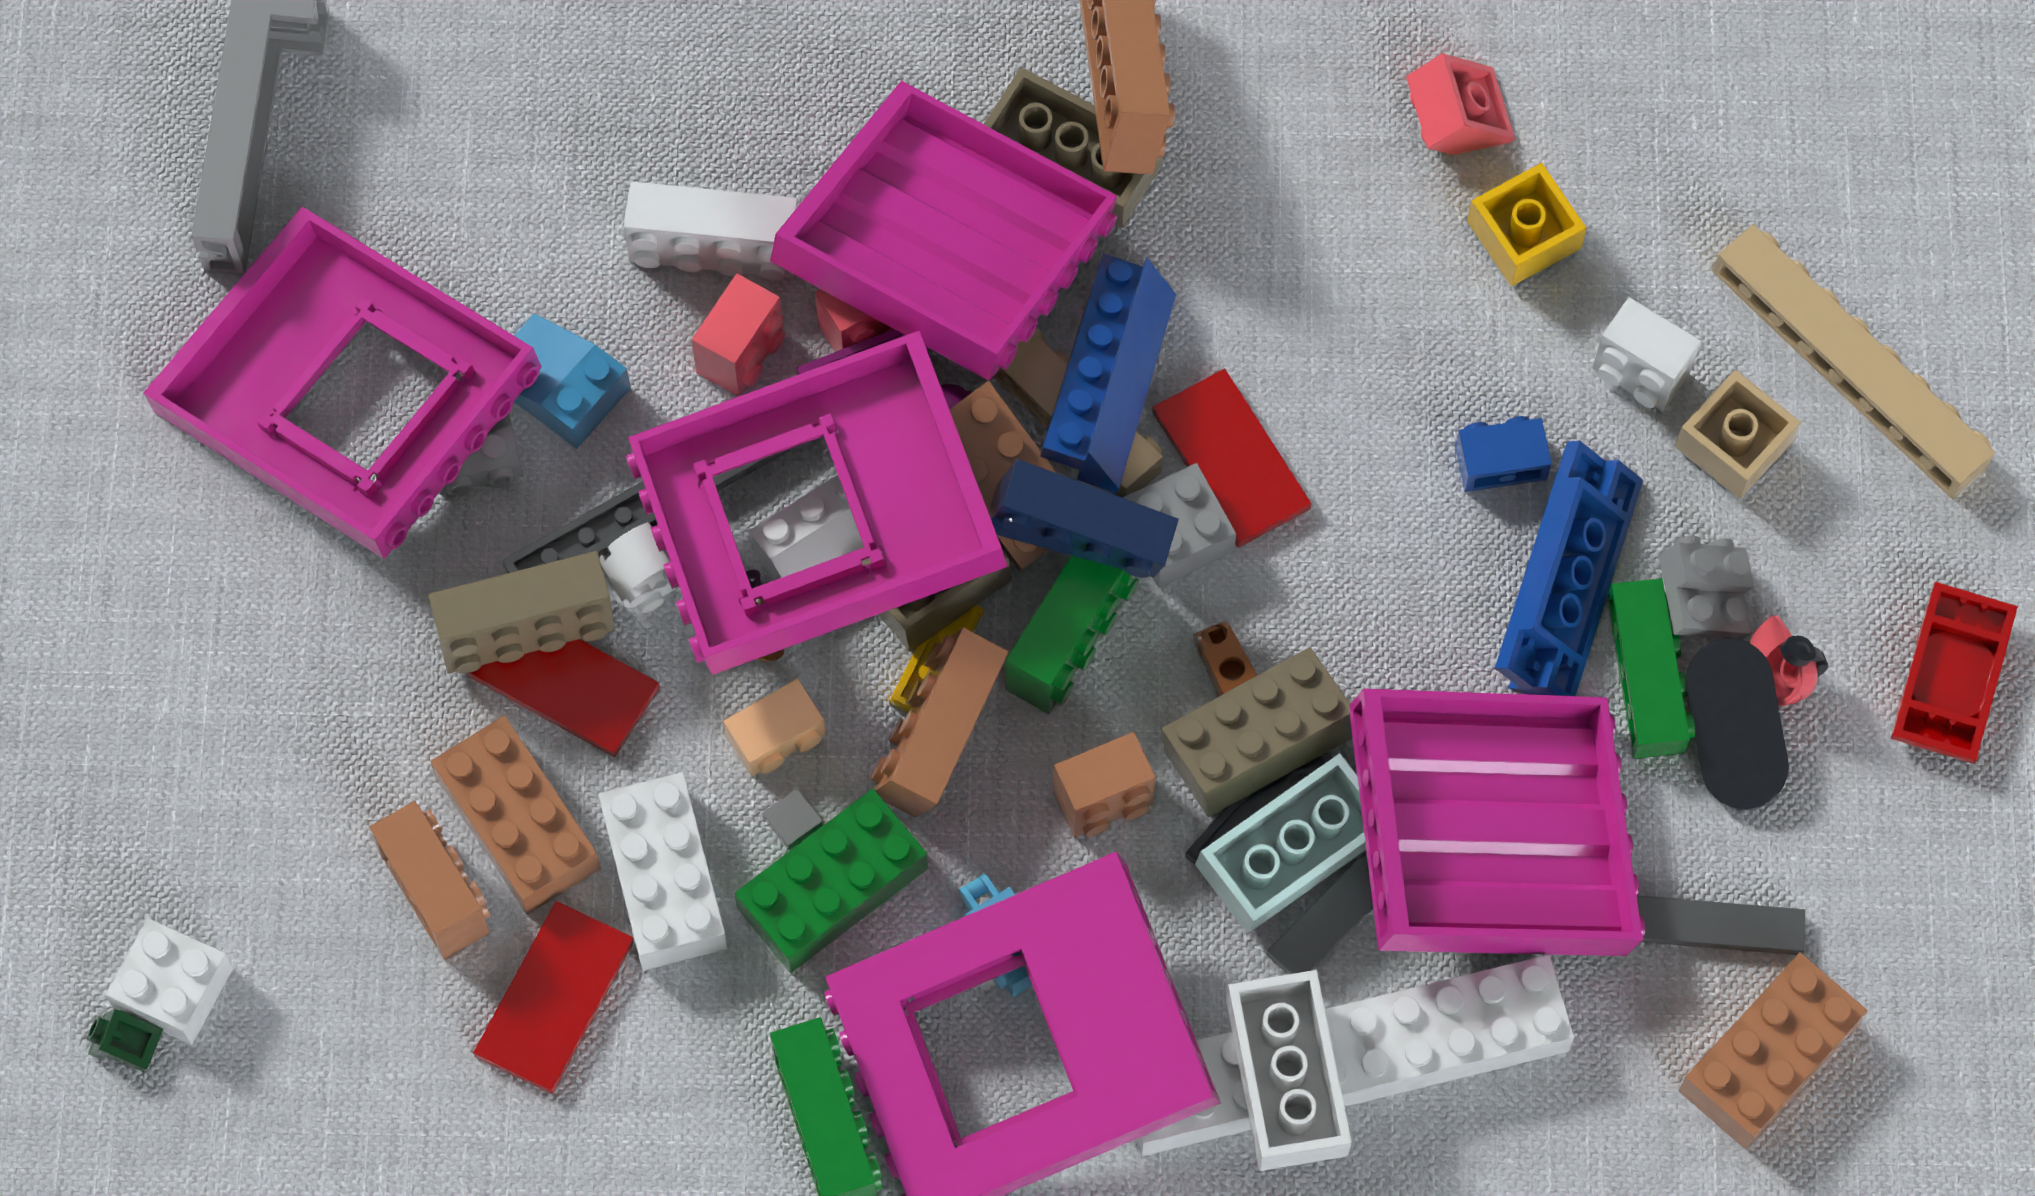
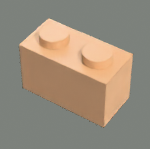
M798 678L723 721L725 736L751 777L761 771L763 774H767L776 770L784 763L785 757L797 750L806 752L814 748L822 740L821 736L826 734L824 719Z

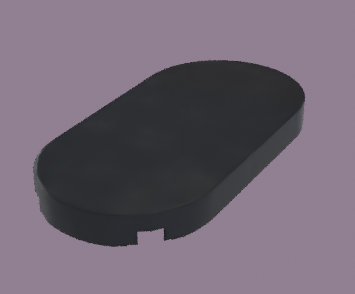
M1719 639L1705 645L1694 655L1686 673V689L1690 712L1694 719L1695 740L1701 773L1708 791L1719 802L1736 810H1755L1768 805L1777 797L1784 787L1789 773L1788 756L1773 674L1767 658L1754 645L1740 639Z

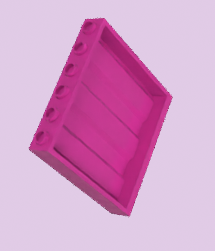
M901 80L776 232L770 261L904 335L920 331L926 347L990 381L1000 367L1006 370L1010 366L1016 355L1018 343L1020 341L1026 343L1031 338L1037 327V318L1040 314L1047 316L1058 298L1057 292L1061 287L1064 289L1069 288L1077 274L1078 264L1081 261L1087 263L1096 250L1097 239L1100 235L1107 237L1110 234L1117 220V215L1113 213L1117 196Z
M1365 688L1361 690L1349 705L1379 951L1627 956L1643 941L1645 921L1643 916L1639 915L1637 903L1639 880L1637 875L1633 874L1632 869L1633 840L1632 836L1627 833L1626 828L1627 799L1625 794L1621 793L1619 780L1621 758L1615 752L1613 739L1615 718L1609 711L1607 697Z

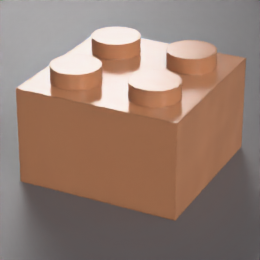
M1131 732L1055 764L1053 794L1073 837L1075 838L1083 834L1086 837H1092L1107 830L1110 826L1109 823L1123 817L1126 820H1133L1147 813L1149 806L1153 805L1156 777L1135 733Z

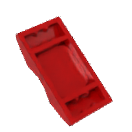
M1934 582L1917 635L1909 672L1900 697L1891 739L1975 764L2018 606Z

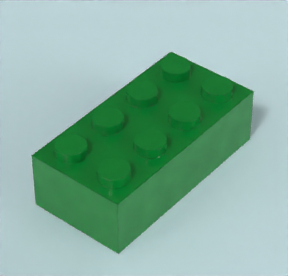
M1071 555L1005 660V690L1047 714L1051 713L1056 703L1062 706L1073 690L1074 683L1071 679L1078 668L1084 671L1088 667L1096 652L1093 644L1100 633L1106 636L1110 632L1118 616L1114 612L1122 599L1129 601L1138 586L1139 579L1128 574L1123 569Z
M872 788L734 892L736 906L791 974L928 869L927 852Z
M818 1017L771 1032L770 1039L773 1057L818 1196H877L876 1191L883 1189L880 1179L882 1178L874 1152L866 1154L864 1150L869 1148L868 1133L861 1111L852 1113L851 1110L852 1107L856 1106L853 1097L855 1094L847 1069L838 1070V1067L842 1066L841 1050L834 1029L825 1030L822 1018Z

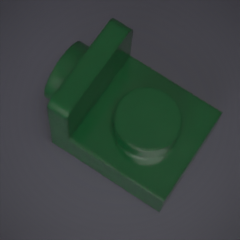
M113 1009L105 1013L103 1017L97 1016L92 1023L87 1036V1041L92 1042L88 1054L96 1058L104 1055L144 1072L149 1067L163 1029L120 1010Z

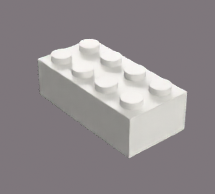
M630 181L623 226L629 262H635L637 265L645 268H657L660 265L675 266L685 272H698L701 269L719 271L723 275L733 277L736 273L740 275L742 273L754 274L772 281L794 278L795 275L772 263L770 258L775 234L798 207L797 198Z
M683 772L598 793L642 971L728 949Z
M1317 970L1228 984L1226 1002L1259 1171L1348 1156L1352 1142Z

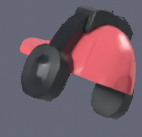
M1779 616L1769 617L1751 637L1750 644L1758 648L1770 664L1778 706L1792 705L1804 700L1813 693L1818 677L1824 674L1828 668V662L1823 651L1814 647L1810 640L1804 636H1792Z

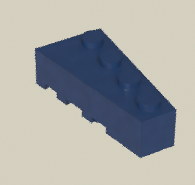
M1016 459L997 484L988 511L996 535L1123 569L1128 574L1139 578H1154L1165 566L1179 521L1176 517Z

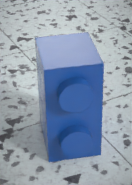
M1518 416L1502 424L1488 425L1486 422H1476L1467 425L1464 429L1458 430L1455 449L1464 492L1548 480L1552 463L1542 418L1530 419L1527 416Z

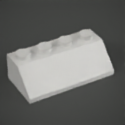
M838 475L748 531L757 559L774 580L864 548ZM870 558L865 559V560H862V561H861L862 564H863L864 562H866L867 560H869Z

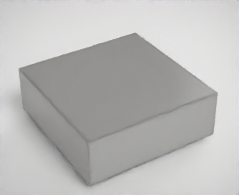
M798 788L762 813L764 820L788 850L823 826V820Z

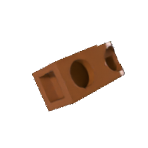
M1227 621L1193 633L1197 652L1207 668L1206 671L1217 692V697L1257 676Z

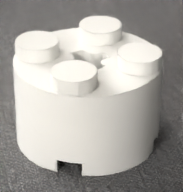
M649 522L635 527L620 536L607 547L611 555L608 558L601 555L599 558L602 568L625 607H639L641 613H647L658 608L664 602L662 596L675 589L681 591L680 587L671 588L663 564L671 561L667 550L659 552Z

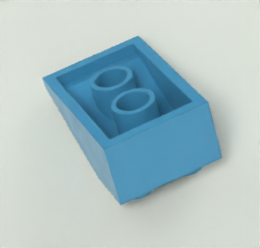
M533 314L514 336L534 348L542 368L539 370V375L534 384L524 389L514 402L577 449L631 389L628 370L594 343Z

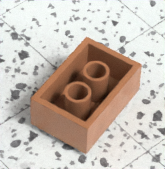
M414 800L369 826L379 854L444 960L490 934L485 919L491 916L485 905L487 902L474 880L466 884L469 879L463 869L464 864L452 845L444 848L447 846V842L441 833L443 830L430 809L422 812Z

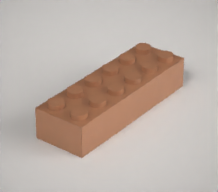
M1079 0L1103 169L1108 172L1153 174L1157 159L1163 158L1165 154L1166 129L1173 127L1175 119V106L1173 103H1168L1170 75L1163 71L1166 50L1165 44L1159 43L1161 17L1160 14L1154 13L1156 0Z

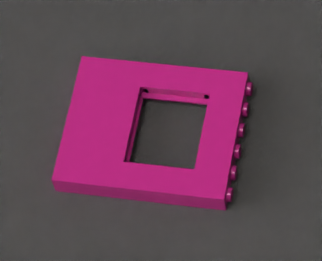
M301 207L143 394L154 413L385 559L393 549L401 546L407 537L408 530L416 520L429 512L434 503V498L443 487L456 479L462 464L471 453L478 451L483 446L487 434L498 420H503L510 413L513 402L521 392L534 384L542 367L534 348L321 217ZM366 322L448 372L447 376L369 470L364 469L285 419ZM457 373L461 376L459 381L454 377ZM373 474H375V476H376V481H375V482H373L372 480H370V478L373 476Z
M920 331L628 437L633 453L626 455L634 479L642 477L646 488L638 491L647 516L654 513L658 523L657 526L651 527L654 540L659 552L667 550L671 561L663 564L672 589L680 587L683 599L676 601L680 616L685 626L693 625L696 634L695 637L689 638L693 654L697 663L706 662L712 675L1008 567ZM824 436L864 548L751 588L713 477ZM870 558V564H862V560ZM763 597L764 602L756 604L755 600Z
M1113 852L825 976L830 989L824 992L827 1004L834 1016L839 1015L845 1030L839 1033L846 1053L849 1056H855L860 1070L854 1073L855 1079L864 1097L869 1096L875 1110L870 1113L871 1123L878 1137H885L890 1152L885 1154V1160L894 1179L900 1177L905 1194L900 1196H1003L1221 1104L1127 863L1117 852ZM1017 952H1020V953H1021V954L1018 955V956H1015V957L1013 956L1014 953H1017ZM1025 966L1073 1091L961 1138L914 1013ZM912 997L916 998L915 1000H913V1001H911V1002L908 1001L909 998H912Z

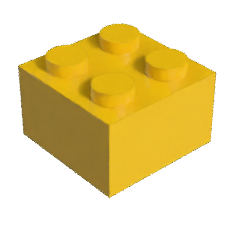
M1543 163L1471 200L1467 223L1511 287L1579 251L1582 248L1587 229Z

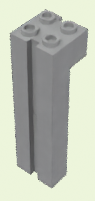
M231 0L191 235L196 250L200 251L199 259L205 272L239 275L246 273L282 53L323 56L330 13L326 0Z

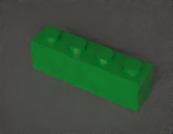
M1663 578L1612 583L1607 596V604L1633 759L1684 754L1690 739L1695 737V725L1692 713H1685L1683 698L1688 697L1685 672H1678L1676 658L1681 657V643L1679 635H1675L1671 631L1669 619L1671 615L1667 595L1664 590Z

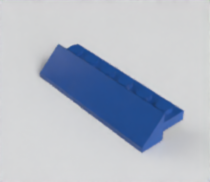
M1103 253L1085 305L1040 454L1042 458L1078 469L1077 480L1114 493H1118L1176 297V293L1147 257L1144 265L1140 266Z
M1580 440L1567 441L1494 668L1510 680L1508 689L1527 695L1576 696L1643 483V479L1621 461H1605Z

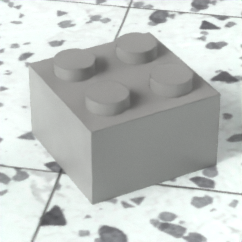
M1197 463L1123 497L1179 519L1166 564L1153 578L1158 588L1234 553L1236 532Z

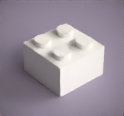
M1628 297L1602 334L1592 369L1607 384L1621 386L1632 393L1634 398L1643 406L1648 408L1655 407L1664 413L1690 375L1701 340Z
M147 918L105 996L113 1009L120 1010L162 1028V1032L192 1045L233 967L226 953Z

